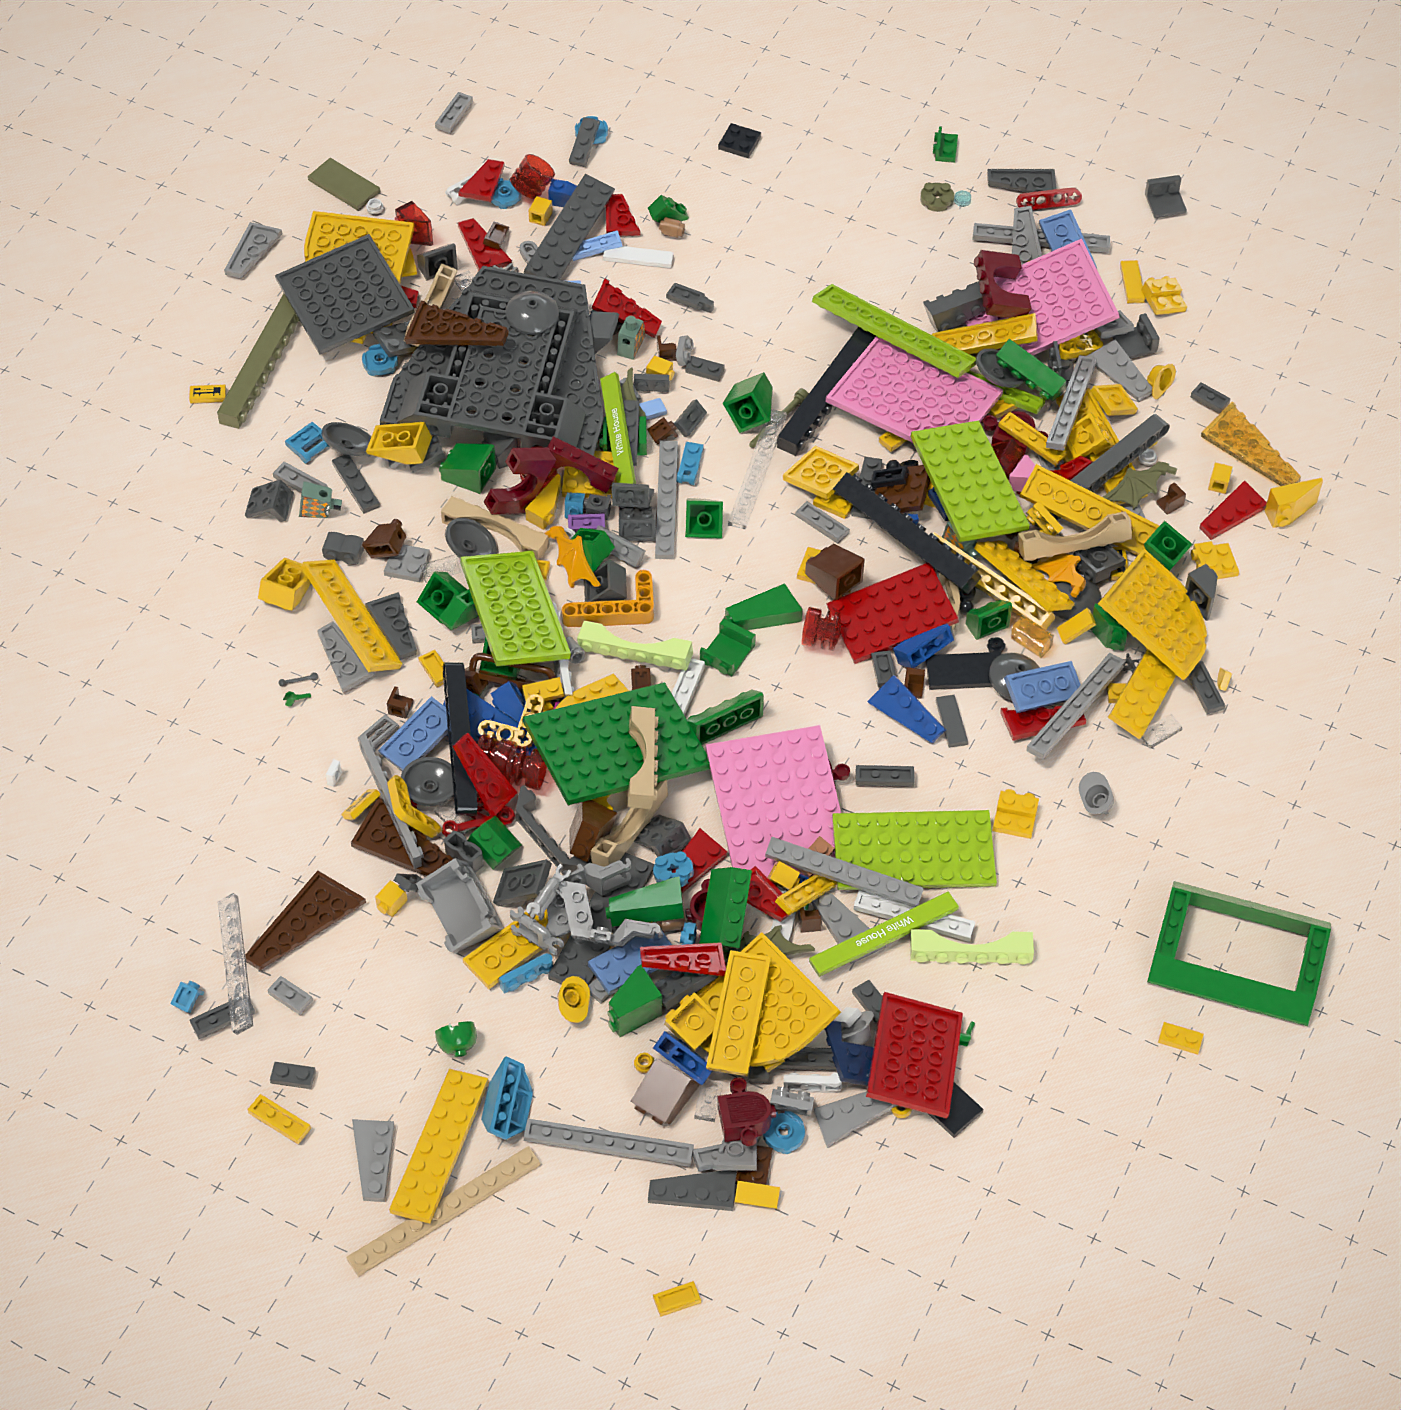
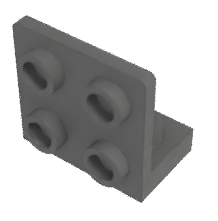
M1180 175L1147 179L1145 196L1155 218L1187 212L1179 192L1182 180Z
M1146 313L1139 315L1137 327H1134V331L1124 335L1112 336L1113 340L1116 339L1130 359L1156 353L1160 340Z
M1053 341V346L1049 349L1051 359L1048 360L1047 365L1066 380L1067 389L1074 371L1072 359H1060L1058 343Z
M281 479L254 487L251 491L245 517L250 518L270 512L279 522L286 521L294 492Z
M612 484V506L620 508L636 507L638 509L649 508L654 495V489L649 488V485Z
M652 506L644 509L636 507L619 508V536L628 541H656V508Z
M657 815L643 828L634 842L653 848L656 856L659 857L681 851L690 842L691 837L683 822Z

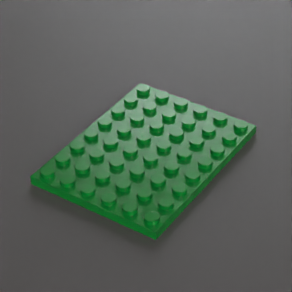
M665 682L523 717V723L567 805L628 790L630 779L637 774L644 763L639 745L629 734V718L632 706L655 708V716L658 717V726L655 728V731H658L657 743L654 744L658 745L657 757H654V760H658L657 772H654L657 775V783L710 769L707 753L686 721V717Z

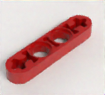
M1075 187L1022 193L1016 198V204L1019 208L1031 206L1032 210L1075 205L1081 201L1082 194ZM1073 193H1076L1077 196H1075L1074 199L1069 197L1073 196ZM1056 194L1061 195V199L1058 202L1053 201V197ZM1040 196H1044L1045 201L1041 204H1038L1036 202L1037 198ZM1024 199H1026L1028 202H1025V205H1022L1021 202H1023Z

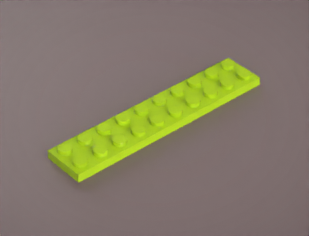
M830 284L813 296L812 302L820 308H824L834 315L844 318L849 323L869 331L878 338L884 339L892 345L905 350L907 353L919 357L922 361H926L936 368L946 371L953 377H961L976 365V358L834 284Z

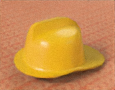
M1167 364L1166 366L1156 365L1147 376V381L1152 386V395L1155 400L1159 399L1172 385L1176 375V369L1173 364Z
M577 976L566 978L562 982L557 995L561 1015L573 1023H579L587 1017L590 999L588 984Z

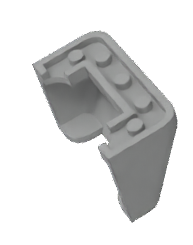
M455 858L416 883L419 889L417 890L418 895L423 901L431 902L448 934L445 936L446 941L444 944L450 952L458 953L496 935L504 929L476 873L467 862Z

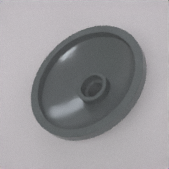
M540 291L521 292L512 297L506 306L507 322L513 329L523 334L537 335L545 333L555 326L559 318V308L556 301L551 296Z
M983 349L976 356L977 367L981 374L991 383L1001 387L1013 388L1020 386L1024 382L1021 378H1015L1011 374L1012 371L1008 368L1003 369L997 364L996 354L999 350Z
M331 422L324 425L321 431L322 438L326 444L336 452L346 456H363L367 454L366 450L371 436L361 428L347 423Z
M457 518L452 520L446 527V542L452 552L459 558L496 554L497 546L494 537L480 523L468 518Z
M1086 580L1084 590L1080 591L1078 596L1074 598L1070 595L1073 590L1070 583L1064 581L1054 582L1057 589L1066 593L1075 604L1070 610L1052 612L1064 620L1071 619L1086 608L1093 615L1094 605L1098 604L1102 599L1101 592L1093 581Z
M1012 652L1004 653L996 657L989 668V679L993 688L1001 696L1012 701L1004 677L1010 674L1037 669L1040 666L1026 655Z
M437 757L419 758L410 762L402 771L401 778L405 781L410 800L414 803L424 806H436L449 801L454 796L451 764L444 759Z

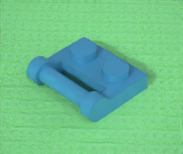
M314 422L309 423L285 440V445L298 455L305 464L311 460V457L328 446L322 438V429ZM320 439L323 440L322 442H320L319 444H317L315 447H313L312 449H310L308 452H305V451H304L305 449H307L308 447H310L311 445H313V444H314L315 442H317L318 440H320Z

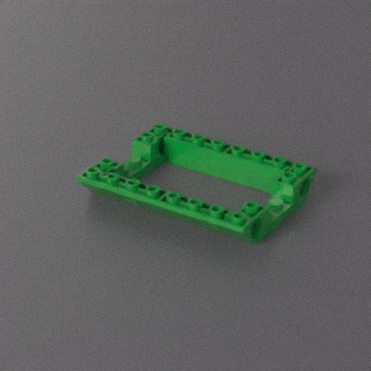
M1174 881L1147 983L1308 1026L1329 942L1331 923ZM1188 905L1293 933L1308 935L1295 990H1288L1175 959Z

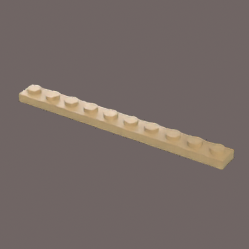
M529 1146L440 1199L430 1224L408 1219L346 1257L348 1263L358 1277L539 1167L540 1161Z

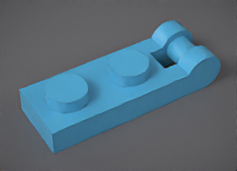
M686 442L679 472L677 473V483L689 482L690 485H695L704 444Z
M543 954L499 977L500 988L503 993L516 990L520 985L533 981L542 973L549 974L553 967L552 956L550 954Z

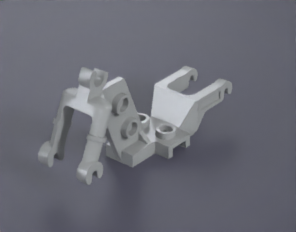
M626 858V864L618 860L605 867L594 863H588L582 867L580 863L577 865V870L573 871L569 879L565 881L585 884L602 896L631 883V874L629 872L626 873V878L620 875V873L630 870L631 861L629 858ZM559 894L554 897L553 902L547 907L548 924L546 927L539 924L536 919H532L524 914L521 906H518V913L510 910V918L513 921L519 922V928L511 925L513 935H522L530 943L532 942L544 950L549 949L553 955L557 954V949L553 947L554 945H559L561 948L564 947L563 940L558 937L571 931L565 902Z
M561 864L556 868L554 876L539 891L540 893L535 901L529 903L526 908L527 913L530 914L532 919L537 915L540 920H543L545 910L553 902L554 897L559 894L565 902L572 938L592 941L595 944L604 943L613 947L614 945L623 947L634 937L653 939L655 933L658 934L659 939L663 937V932L657 923L625 919L614 934L605 927H597V930L593 929V919L585 884L565 881L569 879L572 872L568 870L565 875H561L560 871L563 868Z

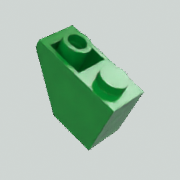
M660 195L648 207L652 220L658 223L661 220L664 221L665 218L679 221L689 219L686 212L687 208L670 197L667 198Z
M468 589L456 595L439 617V620L450 630L479 617L470 590Z

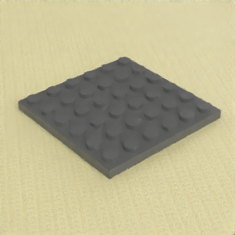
M370 234L275 275L276 281L319 355L415 313L414 307Z

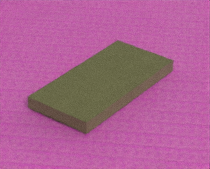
M331 157L308 175L310 182L356 210L361 209L370 199L381 192L379 186Z

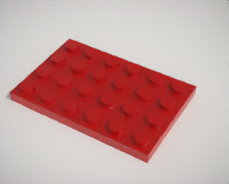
M929 563L840 597L836 601L833 600L826 603L854 664L871 658V653L892 650L904 640L944 624L951 626L959 623V618L933 567Z
M884 992L881 1000L866 1097L947 1118L950 1111L963 1013Z

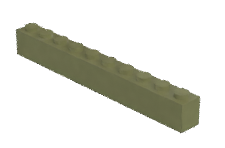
M284 293L217 411L219 424L239 429L242 423H245L249 410H252L255 399L261 394V388L267 383L268 376L274 370L277 359L281 358L283 348L288 345L291 334H294L299 319Z

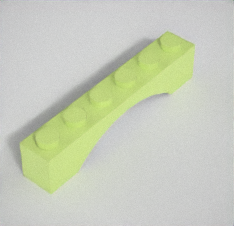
M589 621L583 622L577 637L578 644L585 652L600 653L605 656L610 655L621 659L651 663L657 666H667L677 670H687L694 653L692 641L672 638L658 643H633L614 636L602 624Z
M911 929L910 961H937L939 963L947 961L958 963L977 962L980 964L997 962L999 964L1018 963L1023 965L1032 963L1033 932H1011L994 942L970 945L950 941L932 930Z

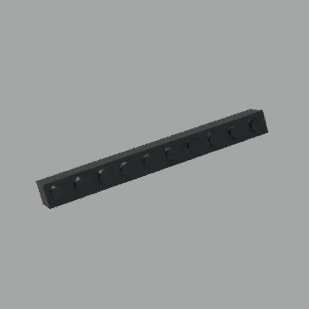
M858 326L777 436L778 449L794 456L804 449L806 441L813 437L817 426L820 427L825 415H829L833 405L826 402L827 395L875 339L876 335Z
M847 472L833 488L837 494L922 560L929 563L935 570L966 594L970 593L982 578L978 573L979 569L971 562L969 565L964 562L966 559L958 552L953 554L951 552L953 549L945 542L940 544L938 542L940 539L933 533L928 535L925 532L927 529L920 523L915 525L912 522L914 519L907 513L902 515L899 512L901 510L894 503L889 505L887 503L888 499L881 493L876 495L874 493L875 489L869 484L864 486L861 483L863 480L856 474L853 476Z

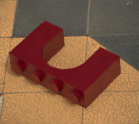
M980 250L974 259V266L976 267L977 280H979L980 293L982 294L986 315L1006 318L1028 315L1032 309L1029 295L1007 292L1000 288L994 280V277L1015 279L1022 269L1019 255Z
M548 447L512 448L505 461L513 474H527V476L513 487L490 489L484 504L491 515L526 514L525 508L536 498L556 462Z

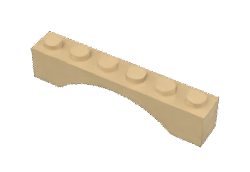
M441 264L424 300L426 304L431 306L433 304L438 305L441 309L454 285L458 270ZM413 317L407 326L406 334L413 320Z
M451 496L441 510L442 523L448 525L457 518L474 520L486 529L507 537L520 552L533 551L537 560H540L549 548L548 535L516 523L509 518L491 515L489 511L482 509L478 505L465 502L463 499Z
M1126 512L1110 514L1094 527L1070 536H1052L1038 530L1018 533L1019 553L1024 561H1034L1037 558L1053 557L1062 553L1068 554L1076 550H1088L1091 547L1106 546L1116 542L1122 543L1132 539L1131 519Z
M631 707L629 734L639 745L644 763L637 774L630 779L627 807L651 809L652 802L657 800V790L654 789V786H657V775L654 772H657L658 760H654V757H657L658 745L654 744L657 743L658 731H655V728L658 726V717L655 716V708Z
M667 780L658 782L657 786H654V789L657 790V800L652 802L651 809L631 807L620 825L611 834L598 840L591 850L592 863L605 867L622 858L668 796Z

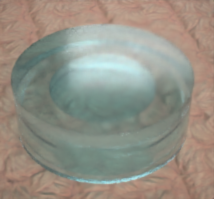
M963 190L956 192L954 196L955 204L960 207L968 206L971 203V194Z

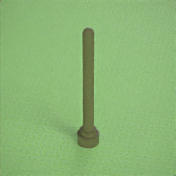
M800 388L794 394V400L749 443V446L755 448L799 404H802L809 393L805 389Z

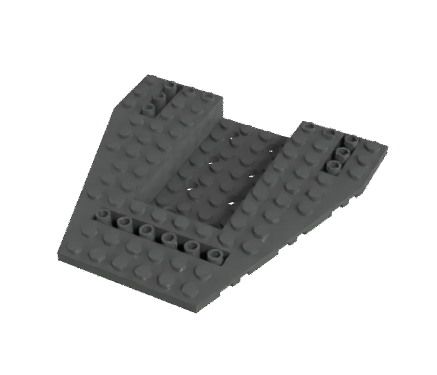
M482 266L472 279L471 284L462 291V295L454 301L449 309L466 314L472 319H481L482 322L487 324L491 322L507 327L509 334L504 346L420 344L412 354V358L402 366L400 373L396 374L392 380L381 414L380 425L425 422L431 435L447 438L451 437L454 426L521 438V448L547 447L554 436L594 456L603 425V412L586 285ZM525 291L546 293L558 305V321L552 329L542 334L528 336V334L520 333L513 329L506 319V306L510 299ZM492 354L493 356L491 358H486L484 355ZM522 360H525V361H527L528 363H527V364H520L519 362L522 361ZM477 382L485 383L482 386L476 385ZM514 388H517V389H519L520 391H519V392H512L511 390L514 389ZM469 410H475V411H476L475 414H469V413H467V412H468ZM504 417H511V418H512V419L509 420V421L503 420Z

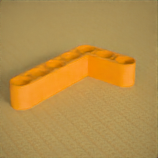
M640 570L636 573V600L571 602L564 604L562 607L563 624L567 627H582L584 621L599 623L603 626L651 623L654 619L652 574L647 570Z

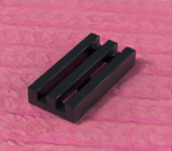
M907 466L875 470L873 471L870 485L873 488L906 484L909 469Z

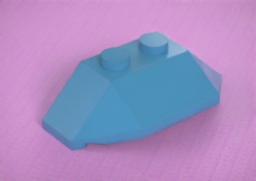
M507 1056L503 1058L489 1082L481 1118L488 1133L504 1140L525 1131L533 1096L524 1064Z

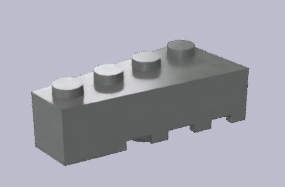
M979 281L967 285L964 290H953L952 294L945 297L943 294L937 296V300L931 302L929 300L923 301L930 323L936 332L951 330L985 311Z

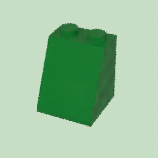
M764 372L735 383L722 403L739 433L771 420L773 386Z
M456 443L454 448L448 452L445 462H442L440 465L441 480L481 494L496 470L495 446L492 444Z
M641 965L636 967L609 1001V1011H607L609 1016L608 1025L611 1031H616L619 1037L662 1016V994Z

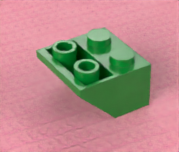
M580 528L571 538L573 540L577 536L582 537L585 557L593 572L615 548L607 533L603 530Z

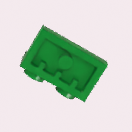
M939 126V130L935 132L934 142H937V144H933V154H936L935 161L955 163L958 134L942 133V126Z

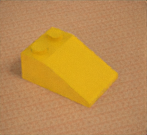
M425 422L376 425L366 453L403 464L423 463L432 436Z
M1322 477L1270 489L1265 514L1272 528L1291 524L1317 503L1323 483Z
M284 557L261 579L258 599L263 600L267 604H274L284 610L292 611L301 602L311 584L301 568L302 563Z

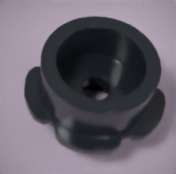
M999 637L990 638L987 644L989 652L1002 653L1006 647L1003 639Z

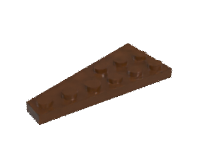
M421 300L404 340L406 344L504 346L509 331L507 327L491 322L487 324L482 322L481 319H472L466 314L450 309L443 310L438 305L433 304L431 306Z
M379 797L351 841V847L424 876L430 875L453 860L450 855L442 852L439 846L430 842L422 832L410 826L408 827L409 831H413L416 836L417 842L415 844L417 847H421L424 858H421L422 866L414 869L387 807Z
M317 870L243 956L244 961L258 970L264 969L365 904L366 898Z

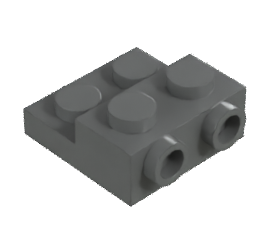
M1109 544L1091 547L1088 550H1077L1073 554L1081 558V561L1076 566V570H1081L1087 581L1091 580L1095 584L1109 578L1111 571L1126 564V559Z

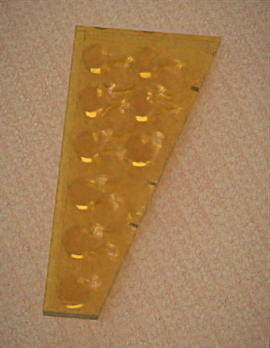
M1233 401L1201 432L1202 438L1276 484L1285 486L1300 482L1301 476L1289 462H1285L1280 457L1279 451L1277 449L1274 450L1270 446L1269 440L1254 424L1249 423L1246 415L1243 412H1239Z

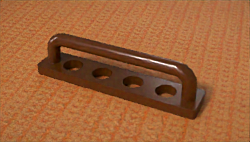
M486 653L474 654L471 657L469 667L465 668L467 671L477 672L479 679L500 684L510 681L515 683L518 688H523L522 685L535 683V681L476 669L479 660L495 663L493 656ZM531 663L506 665L546 674L548 680L556 678L554 671L545 666Z

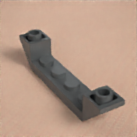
M524 785L521 786L516 806V819L556 867L559 864L563 865L560 872L562 874L565 870L573 872L577 870V865L580 863L582 867L592 863V859L585 862L576 856L569 859L565 851L561 852L556 841L552 837L549 838L545 828L541 824L538 825L531 813V811L536 809V796L534 792L528 790Z

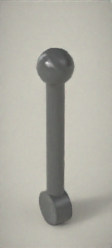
M313 672L310 676L289 680L280 679L278 684L285 686V684L311 679L315 681L318 679V674Z

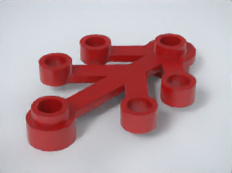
M477 798V803L483 804L481 807L477 805V811H487L481 798ZM504 806L495 815L504 825L512 824L515 819L514 811L508 806ZM477 812L476 816H469L474 820L458 824L453 820L445 821L442 826V834L447 837L451 833L447 832V829L461 832L480 827L484 822L491 819V816Z

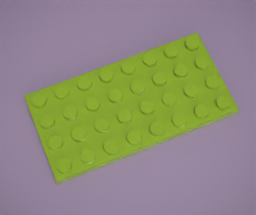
M979 420L911 432L910 437L959 542L1029 530L1030 524Z
M533 551L461 557L460 564L496 666L570 659V649Z
M989 810L832 814L835 858L922 888L996 886L997 884ZM837 882L838 890H859L858 888Z

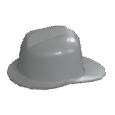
M1100 772L1087 773L1081 779L1078 787L1085 809L1091 814H1109L1108 811L1113 806L1114 799L1108 780Z
M872 1011L861 1012L862 1015L850 1028L844 1027L841 1033L844 1042L860 1045L866 1044L871 1038L869 1024L874 1017Z

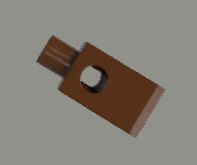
M393 519L391 523L379 524L363 542L362 546L370 558L398 556L406 539V534L401 528L402 522L400 520Z

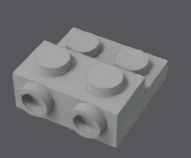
M785 1087L773 1089L770 1104L775 1105V1109L805 1116L811 1115L814 1097H810V1093L798 1091V1094L789 1092L790 1089Z

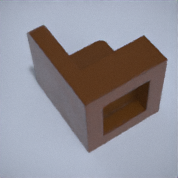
M657 335L658 357L668 361H677L676 344H662L661 336Z
M1174 482L1169 485L1167 495L1158 499L1156 504L1168 515L1184 506L1186 493Z
M907 667L904 685L916 698L921 699L925 669Z
M394 686L387 701L388 714L406 719L413 705V699L399 695V688Z
M804 907L798 910L801 933L821 931L822 918L818 910L804 911Z

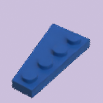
M895 675L867 701L931 743H934L946 731L942 724Z

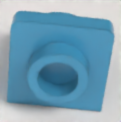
M567 492L565 498V518H568V515L583 514L585 493Z
M189 980L188 983L180 982L170 1004L190 1013L198 996L203 995L204 991L200 990V985Z

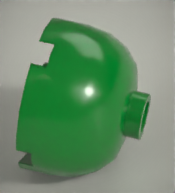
M472 1021L458 1022L456 1026H451L450 1024L435 1031V1038L443 1052L454 1054L455 1057H462L467 1055L466 1051L472 1049L475 1045L477 1031Z

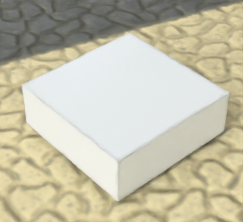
M333 759L326 772L327 785L332 787L336 785L342 773L341 763L338 760Z
M846 1007L834 1021L841 1022V1027L850 1028L862 1013L858 1008Z

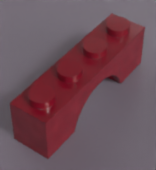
M553 436L547 446L556 459L553 468L573 467L579 469L588 477L590 486L607 493L619 468Z

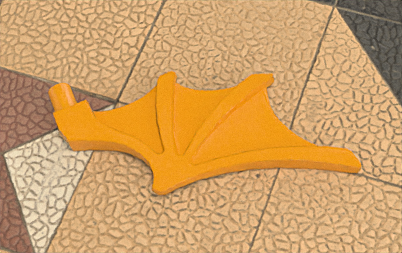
M553 526L545 532L548 538L551 537L557 540L559 549L557 565L565 567L570 588H574L575 581L579 579L590 581L594 587L601 586L587 562L581 536H577L573 540L570 539L562 526Z
M1062 553L1053 557H1042L1037 563L1031 564L1033 569L1047 573L1049 576L1047 580L1049 582L1064 581L1070 583L1073 589L1070 595L1074 598L1085 588V578L1076 572V566L1081 561L1080 556Z

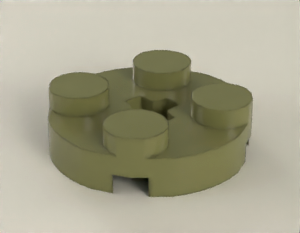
M928 182L924 184V188L921 190L920 201L923 206L925 204L931 211H945L948 206L953 205L954 192L949 183Z

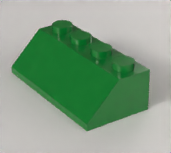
M1008 339L996 354L997 364L1003 369L1008 368L1012 371L1011 374L1015 378L1023 379L1030 389L1033 390L1035 388L1038 390L1040 396L1045 400L1050 399L1053 402L1066 390V380L1011 339Z
M753 689L742 692L730 700H724L715 707H709L702 713L690 716L686 721L693 729L701 745L763 717L764 694Z
M735 867L711 869L699 944L721 943L723 952L730 953V950L739 952L752 870Z

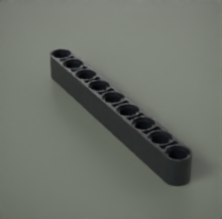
M444 662L443 683L456 816H476V789L453 748V745L463 735L469 733L471 736L464 663Z

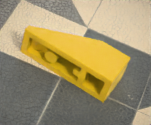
M557 474L525 508L526 520L543 530L548 525H551L555 519L561 489V475Z

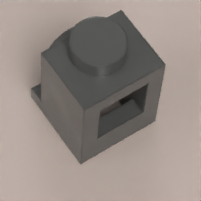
M590 494L589 499L584 500L583 509L586 510V514H605V520H608L612 507L611 495L606 497Z

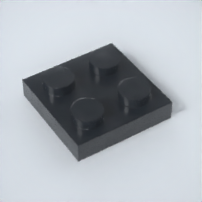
M730 123L718 144V150L749 159L761 138V132Z

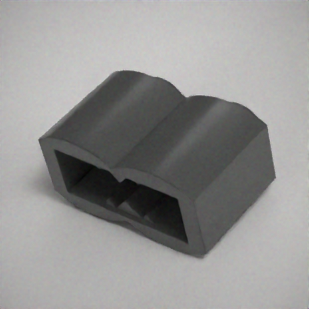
M328 532L322 547L323 557L327 560L343 561L346 564H359L364 551L362 546L364 538L356 535H345L339 532Z
M452 831L444 839L446 855H450L453 859L457 858L467 862L475 873L484 866L481 849L476 844L468 842L463 834Z

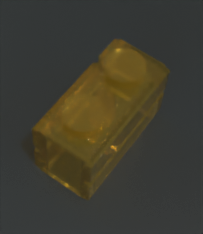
M1024 615L1012 627L1011 639L1040 658L1051 649L1054 635L1049 631H1045L1044 628Z

